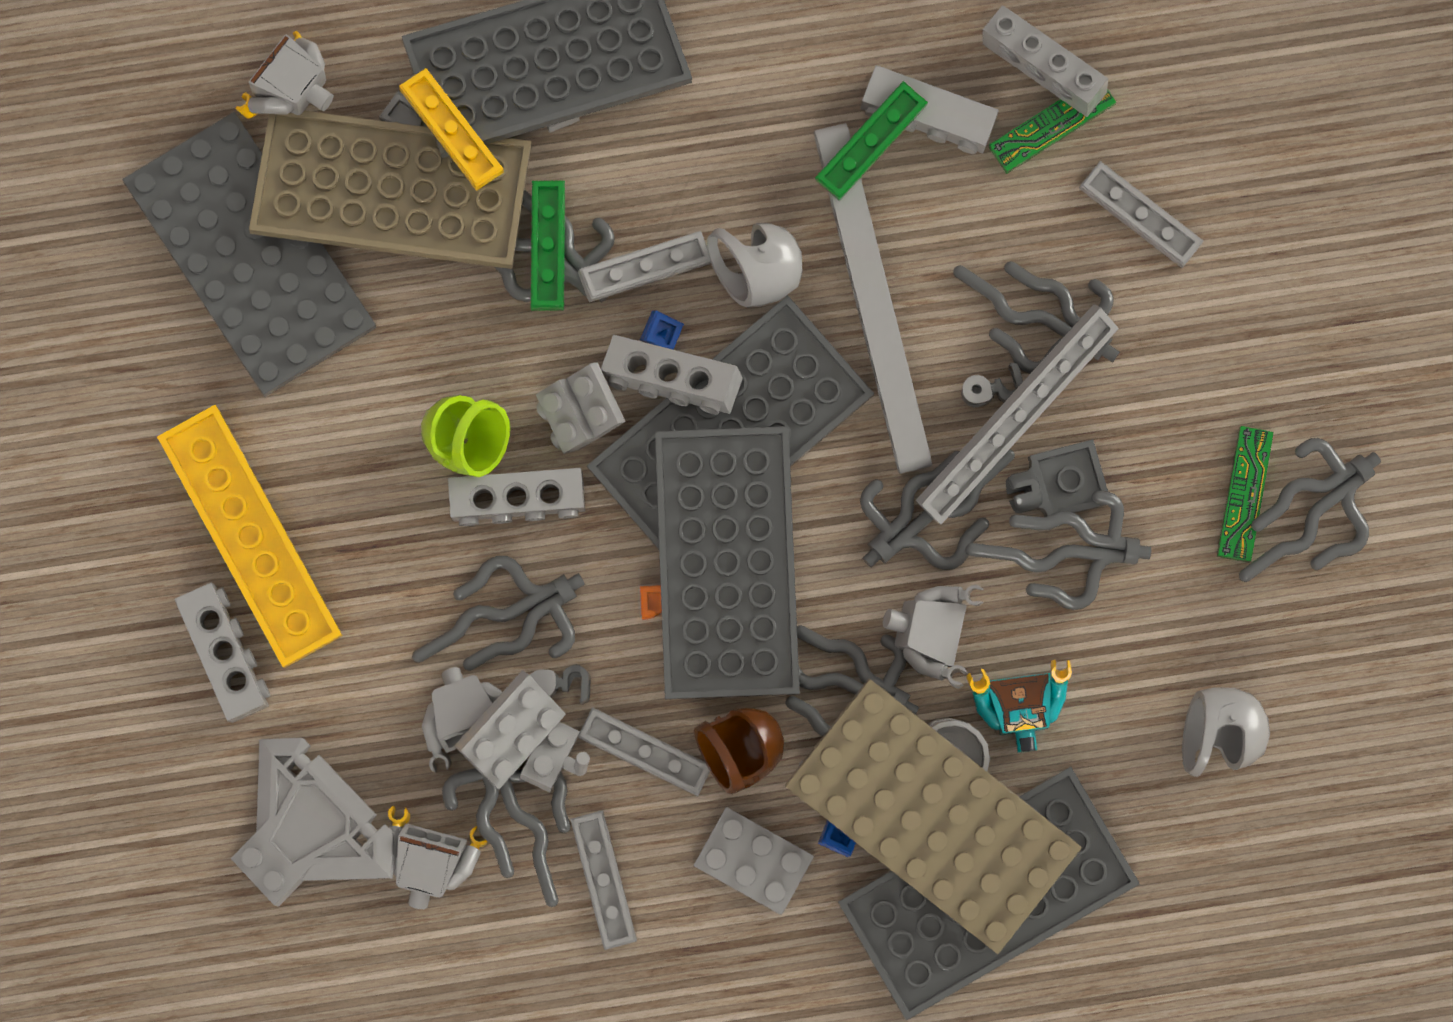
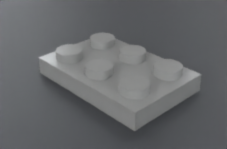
M522 670L454 747L494 787L500 789L566 714L537 682Z
M726 807L693 866L782 915L814 856Z

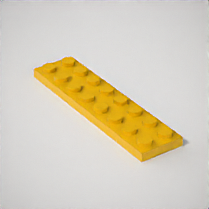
M213 405L157 436L282 667L286 668L342 637L343 635L219 408Z

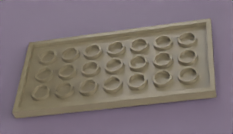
M303 111L300 115L293 113L287 115L269 114L249 232L254 235L512 269L530 158L531 141L507 138L487 144V148L503 167L504 173L476 191L450 156L441 158L434 134L428 127L312 111Z
M871 679L865 682L784 785L997 954L1001 952L1082 848Z

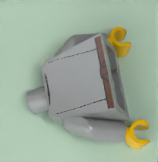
M298 31L293 32L294 40L285 34L249 81L252 95L255 97H251L248 93H243L241 97L246 103L243 106H236L235 109L247 119L253 118L257 114L287 115L293 113L300 115L310 103L321 111H325L330 106L334 95L322 88L326 82L325 62L316 43L302 38Z
M392 806L388 811V817L392 822V826H389V828L394 832L393 875L396 876V885L400 888L411 890L408 900L409 906L416 909L428 908L430 896L442 898L446 890H455L472 874L481 854L479 848L485 846L488 841L485 839L479 842L474 839L473 834L477 829V826H475L469 835L471 844L466 846V839L407 824L410 821V812L406 807L403 818L400 820L394 819L396 808Z

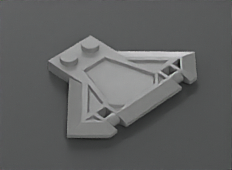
M304 738L259 739L256 833L231 858L274 906H280L303 881L393 879L394 832L386 824L379 830L371 824L377 814L320 755L312 761L305 755L311 745ZM295 765L301 769L297 776L291 771ZM361 834L368 840L363 846L357 840Z

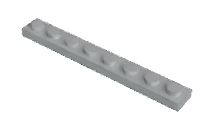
M1095 304L1091 306L915 500L936 522L942 524L1119 329L1101 307Z

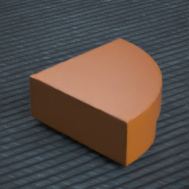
M661 585L640 586L642 620L652 619L662 613Z

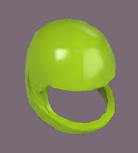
M453 395L440 399L426 410L421 422V437L433 459L445 468L458 474L482 477L489 474L500 463L505 454L510 437V421L506 411L491 400L482 399L475 402L472 397Z

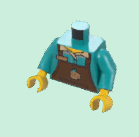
M1056 660L1051 661L1052 678L1051 673L990 681L985 670L981 669L982 679L974 682L971 674L968 673L966 679L972 688L977 713L991 729L999 730L1000 735L1015 734L1018 753L1038 750L1035 731L1048 729L1050 723L1058 719L1066 701L1068 679L1072 675L1069 660H1067V667L1061 671L1056 670Z

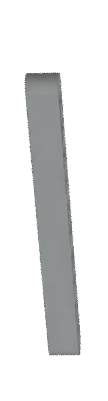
M846 123L814 130L822 169L851 139ZM860 178L840 201L828 192L896 466L899 474L931 467L932 460Z

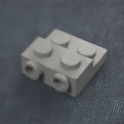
M598 362L585 366L570 377L558 380L536 394L539 401L536 406L537 412L544 420H548L553 431L550 436L551 441L557 449L562 450L563 454L579 451L626 422Z

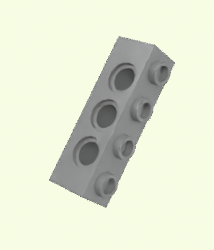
M1002 5L983 28L984 46L1084 116L1088 117L1107 93L1108 78L1005 6Z
M613 335L601 367L608 385L612 388L625 391L627 388L635 389L641 395L653 399L657 398V396L666 397L672 403L679 406L697 405L703 411L715 415L719 414V412L731 413L743 379L736 365ZM646 365L643 372L633 373L636 367ZM677 373L676 378L672 381H664L668 374ZM708 381L707 386L703 389H694L697 383Z
M581 468L491 474L482 477L464 476L448 478L450 517L453 522L459 521V526L479 525V520L492 519L493 524H504L512 522V517L525 516V521L545 520V515L558 514L560 519L579 517L578 512H586L583 472ZM547 488H556L560 493L558 500L551 504L543 502L541 499L543 491ZM515 490H521L526 493V500L520 506H513L508 502L509 495ZM490 493L493 496V502L488 508L481 509L475 505V500L479 494Z
M209 583L175 598L174 600L227 721L234 723L269 707L266 698L271 697L269 689L263 678L258 680L253 668L257 666V662L250 648L244 650L240 640L244 633L237 618H230L227 607L231 606V603L224 588L218 589L216 585ZM210 613H217L220 619L218 626L215 629L207 630L204 626L206 616ZM224 643H230L233 648L231 657L227 660H220L217 655L218 648ZM243 673L246 677V684L243 689L234 691L231 688V679L235 674Z

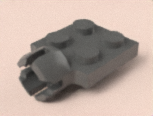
M1093 439L1030 455L1028 457L1029 469L1012 474L1006 479L1007 495L1024 491L1023 494L1016 495L1013 500L1009 501L1015 513H1024L1037 509L1042 511L1044 517H1047L1056 512L1069 511L1079 513L1106 506L1104 504H1097L1092 500V494L1095 491H1108Z

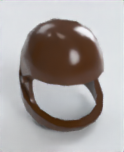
M753 708L734 709L723 718L718 716L714 719V722L708 723L704 721L694 728V737L704 762L717 783L728 794L732 795L759 782L770 774L782 759L784 737L778 722L766 711Z

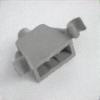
M971 585L966 590H963L962 587L936 586L917 593L914 600L905 601L902 612L892 609L886 611L883 618V627L897 631L895 647L903 650V657L917 673L941 681L946 678L954 688L964 686L963 683L952 680L953 675L957 672L965 675L968 674L964 667L960 665L954 666L967 607L966 604L961 603L963 600H966L974 606L983 604L982 601L973 602L970 599L971 592L976 589L984 590L982 587Z
M458 667L449 668L441 674L445 686L433 690V702L427 706L422 722V730L428 751L433 754L429 761V767L433 772H437L435 759L439 757L445 760L446 769L450 768L451 758L447 752L456 749L454 746L502 693L500 689L489 682L480 683L476 675L463 678L462 672Z

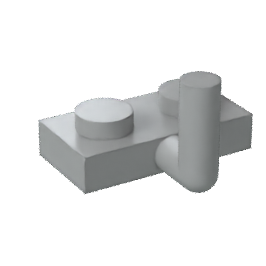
M559 722L531 753L521 772L520 779L550 793L562 768L578 776H583L587 772L590 756L586 752H580L577 754L576 760L569 757L580 731Z

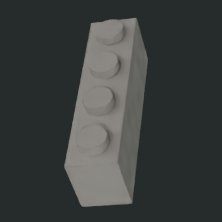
M875 65L861 104V110L866 111L865 114L868 117H871L904 81L928 102V105L905 131L914 132L915 129L927 133V137L935 142L945 143V141L955 143L958 145V149L969 154H976V152L984 153L999 112L998 109Z

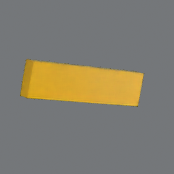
M427 68L399 85L402 94L476 191L504 173L503 167Z

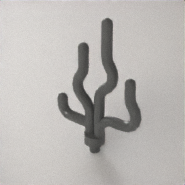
M524 190L522 205L532 213V196ZM565 216V282L571 283L586 296L578 271L581 268L597 264L611 250L615 240L614 232L602 218L594 219L592 226L601 235L602 239L583 259L575 250L573 225ZM517 238L515 250L522 252L531 251V238ZM494 267L501 274L504 287L512 297L518 301H531V288L524 289L518 285L513 269ZM608 297L599 299V301L602 303V302L605 301Z
M1007 262L1004 266L1005 271L1035 291L1055 294L1060 301L1061 312L1068 324L1044 310L1014 311L1009 307L1004 295L995 287L961 265L956 266L953 270L956 278L988 298L993 303L998 315L1014 325L1041 323L1064 337L1081 319L1074 310L1073 299L1069 290L1062 283L1054 279L1038 278L1015 262ZM1092 279L1089 281L1088 287L1100 297L1099 307L1108 315L1114 305L1113 294L1104 283L1097 279ZM998 328L990 330V338L1010 353L1014 363L1018 364L1022 371L1031 374L1042 362V360H1029L1021 345ZM1062 338L1059 339L1053 346H1051V348H1050L1049 351L1046 353V355L1044 356V358H1045V357L1052 351V349L1062 340ZM1110 338L1093 358L1099 361L1103 356L1113 363L1120 351L1110 345L1113 340Z
M1310 438L1297 446L1295 449L1297 457L1304 458L1311 452L1318 451L1334 473L1323 480L1297 478L1289 482L1282 489L1277 502L1252 521V529L1260 532L1281 517L1289 509L1295 494L1300 491L1314 493L1331 492L1317 501L1308 511L1303 535L1298 540L1281 542L1269 549L1240 571V580L1248 582L1281 557L1299 554L1307 550L1315 541L1320 517L1340 501L1346 516L1355 527V538L1348 543L1334 544L1326 548L1311 560L1310 565L1314 570H1320L1337 557L1352 556L1360 552L1367 544L1369 526L1357 508L1354 496L1356 490L1375 476L1373 468L1381 463L1379 456L1375 452H1372L1366 458L1359 454L1347 464H1344L1333 447L1323 439Z
M1008 450L948 518L962 517L972 511L978 503L983 487L1015 458L1013 450ZM954 451L931 472L917 474L907 482L901 495L900 513L891 523L873 503L874 497L883 489L882 481L876 479L866 486L860 498L861 509L881 531L868 543L870 551L862 558L869 567H873L879 560L886 564L904 548L916 549L930 564L942 570L956 569L965 562L969 556L965 552L966 546L973 543L988 529V519L982 517L972 524L960 537L956 552L950 557L941 556L930 543L916 536L934 520L925 510L908 524L912 519L914 511L915 493L920 488L929 486L960 451Z
M1095 491L1092 494L1093 502L1108 505L1111 508L1108 535L1095 533L1082 517L1069 511L1056 512L1047 517L1012 515L1009 519V524L1014 528L1030 530H1051L1060 525L1067 524L1072 526L1086 543L1096 547L1074 544L1063 545L1053 550L1043 559H1033L1022 550L1012 547L977 543L968 544L965 552L973 557L1013 561L1023 569L1035 573L1046 572L1066 558L1094 560L1087 573L1085 590L1078 597L1070 596L1059 587L1031 583L1026 587V593L1029 596L1049 598L1063 608L1078 610L1089 606L1096 598L1102 570L1111 563L1135 565L1138 559L1149 560L1151 557V546L1140 545L1139 538L1121 537L1124 518V505L1121 499L1108 491Z
M508 556L492 557L481 565L473 579L454 590V598L456 600H463L486 585L491 574L497 569L507 570L518 588L528 596L504 609L482 605L467 609L460 615L451 630L415 650L412 658L415 662L420 663L463 637L471 623L479 618L494 622H506L515 619L530 609L532 610L527 614L522 632L516 640L512 642H496L488 645L466 658L463 662L464 669L471 671L498 655H514L523 651L530 645L538 621L549 613L562 633V639L551 646L548 652L550 657L558 658L569 651L575 642V630L562 605L576 598L575 590L585 585L578 573L569 579L563 574L548 584L536 585L527 578L516 560Z
M797 626V638L828 653L848 654L852 658L856 672L864 684L868 679H871L916 715L919 707L908 701L911 695L895 687L907 663V660L903 657V650L895 647V637L886 634L880 640L881 645L891 650L895 656L882 680L871 673L866 656L855 643L845 639H827L805 626ZM799 667V686L801 688L820 690L829 686H838L856 695L863 686L862 683L840 673H826L818 677H810L805 675ZM789 696L786 699V706L804 716L814 731L823 737L831 726L825 723L819 711L795 696Z
M476 768L450 776L444 782L442 788L445 807L450 811H454L458 807L455 793L457 787L483 779L486 793L476 814L477 828L481 836L492 845L502 876L504 878H511L514 875V868L507 845L503 837L491 826L489 819L490 813L496 805L499 789L494 787ZM518 769L500 788V792L510 817L519 824L528 827L534 834L533 864L546 904L549 907H555L559 899L546 860L549 843L547 830L539 819L522 810L518 804L512 782H526L520 779L523 769ZM560 772L554 784L551 805L558 830L561 833H567L571 826L565 809L568 790L566 779L562 772Z

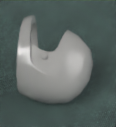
M755 223L752 226L751 246L741 244L736 237L722 228L715 229L708 236L707 250L712 267L728 294L739 305L746 308L761 307L781 300L799 286L803 273L802 253L794 236L785 228L770 223ZM718 239L730 250L742 273H733L726 267L719 252Z
M1213 687L1196 692L1191 700L1183 730L1182 759L1184 770L1191 776H1200L1209 761L1213 747L1221 751L1226 764L1233 771L1250 766L1263 756L1269 741L1270 728L1269 718L1262 704L1251 693L1237 688ZM1200 750L1198 759L1195 763L1196 752Z

